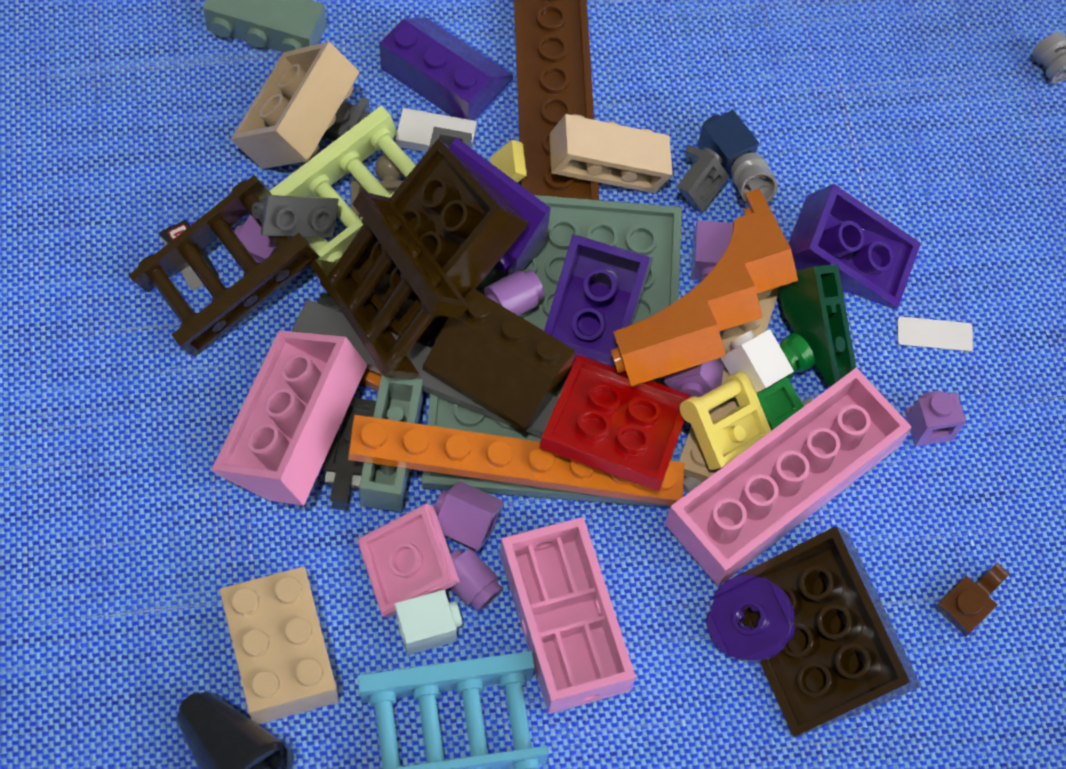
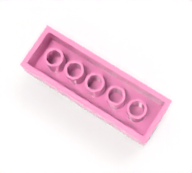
M856 367L670 506L665 525L719 587L900 447L912 427Z

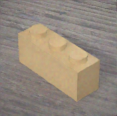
M565 114L550 132L552 174L650 193H656L673 175L669 135L655 133L649 129H636L621 126L615 122H602L588 119L581 115Z

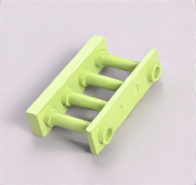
M382 105L270 190L271 195L339 199L336 216L347 229L330 242L324 237H304L319 254V260L337 263L363 225L362 217L359 218L332 188L336 181L344 175L351 173L368 193L391 197L392 194H389L362 162L375 151L382 150L405 177L416 166L394 142L393 138L398 135L391 115Z

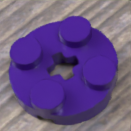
M741 575L728 580L716 591L711 611H708L707 625L712 640L726 654L740 661H765L778 654L794 636L795 616L792 603L785 591L773 582L757 576ZM749 607L754 612L760 611L761 614L758 626L755 629H752L750 626L743 627L741 625V620L746 617L744 610Z

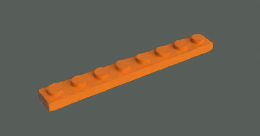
M354 415L348 460L668 506H672L683 497L685 466L684 462L670 461L660 491L658 492L540 449L539 441Z

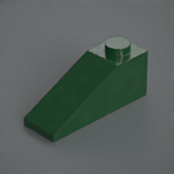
M838 264L796 271L798 281L780 286L778 290L785 318L794 332L803 337L809 344L815 358V365L829 386L834 385L856 368Z

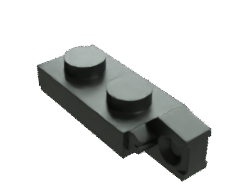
M352 398L326 456L324 483L325 485L333 486L330 496L332 509L348 511L353 489H359L364 462L348 460L354 415L373 417L376 401Z

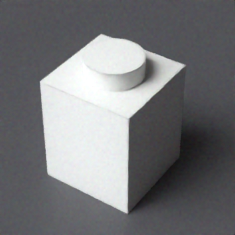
M770 329L756 337L752 330L734 339L730 342L734 349L726 353V356L721 357L730 375L742 371L749 376L756 393L794 372Z

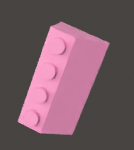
M278 331L212 467V471L216 475L269 501L305 505L367 367V363L348 338L344 336Z

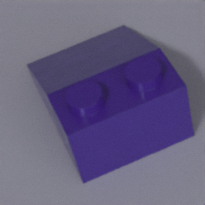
M835 184L806 196L788 243L797 270L838 264L843 291L891 309L899 307L921 245L912 236Z
M572 234L544 331L576 350L573 362L578 354L616 368L611 354L612 349L618 348L613 332L633 325L653 257Z

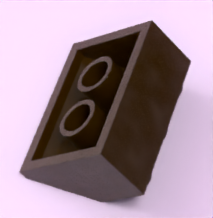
M472 288L464 298L469 307L461 318L448 317L423 364L422 370L521 431L526 432L565 384L572 368L576 350Z

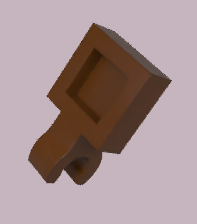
M997 562L977 584L966 575L935 608L967 637L998 606L989 595L1010 573Z

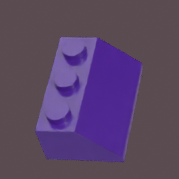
M427 17L402 19L379 43L381 69L451 117L475 121L509 85L514 77L513 74Z
M456 138L451 143L450 148L508 199L530 223L494 266L495 269L501 272L506 271L509 274L518 270L522 271L545 247L551 208L460 139Z

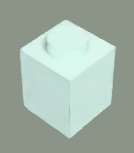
M445 589L395 603V616L406 655L456 642V627L462 626V619L456 601L448 602Z

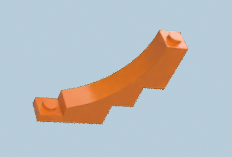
M760 188L745 193L748 208L742 210V217L734 219L733 233L728 247L713 270L696 287L658 313L613 332L618 348L612 349L611 354L617 372L626 371L631 387L726 356L720 331L763 318L757 294L798 281L791 248Z

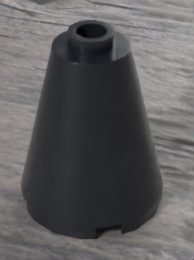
M211 692L193 693L180 704L176 721L199 769H292L295 757L286 743Z

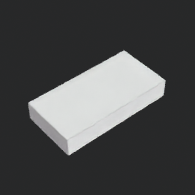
M403 108L397 130L398 135L395 138V143L399 147L427 152L434 126L472 133L473 147L477 121Z

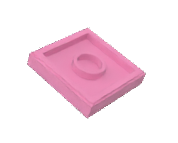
M426 503L357 539L383 617L390 618L395 615V603L446 590L460 583L433 505Z

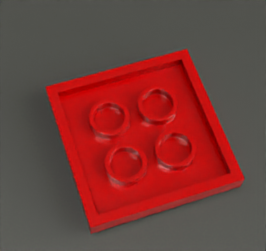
M577 354L542 435L539 448L659 492L684 423L680 413V405L683 401L692 397V395L653 381H647L631 387L625 371L618 373L617 369Z

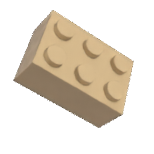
M330 41L283 52L230 140L262 169L309 161L319 149L318 143L325 131L334 124L336 120L335 114L340 105L352 93V85L360 72Z
M305 566L220 588L247 707L253 722L259 725L339 702Z

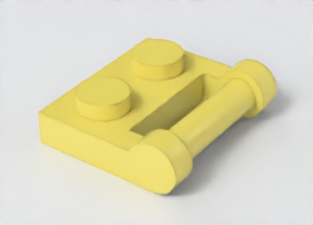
M742 371L730 375L724 384L701 397L692 396L680 405V413L683 419L692 425L710 470L724 467L771 432L749 376ZM735 397L739 407L712 422L708 411Z

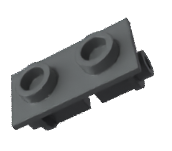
M266 195V199L263 198L253 204L252 215L262 223L260 234L262 236L294 237L300 233L303 237L333 238L339 199Z

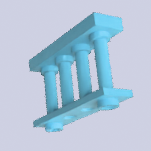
M532 651L358 675L361 703L370 702V706L375 707L382 769H540L539 765H544L547 762L548 748L547 746L532 748L522 687L526 684V680L533 679L535 667ZM500 684V687L506 691L514 750L488 754L479 692L483 690V686ZM457 690V694L462 695L471 757L444 760L436 698L440 696L439 692ZM413 696L415 701H419L427 763L400 767L392 705L396 703L397 698Z

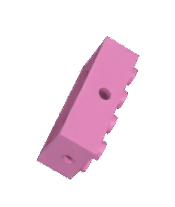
M584 517L501 538L500 558L528 650L532 651L534 670L548 714L631 691L636 676Z

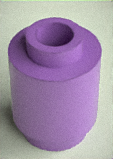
M518 270L485 287L484 294L519 316L538 305V301L544 298V289L539 278L532 270L525 272Z
M458 548L451 553V557L460 583L450 588L467 607L473 606L480 612L501 593L503 588L497 582L499 577L471 548L465 552Z

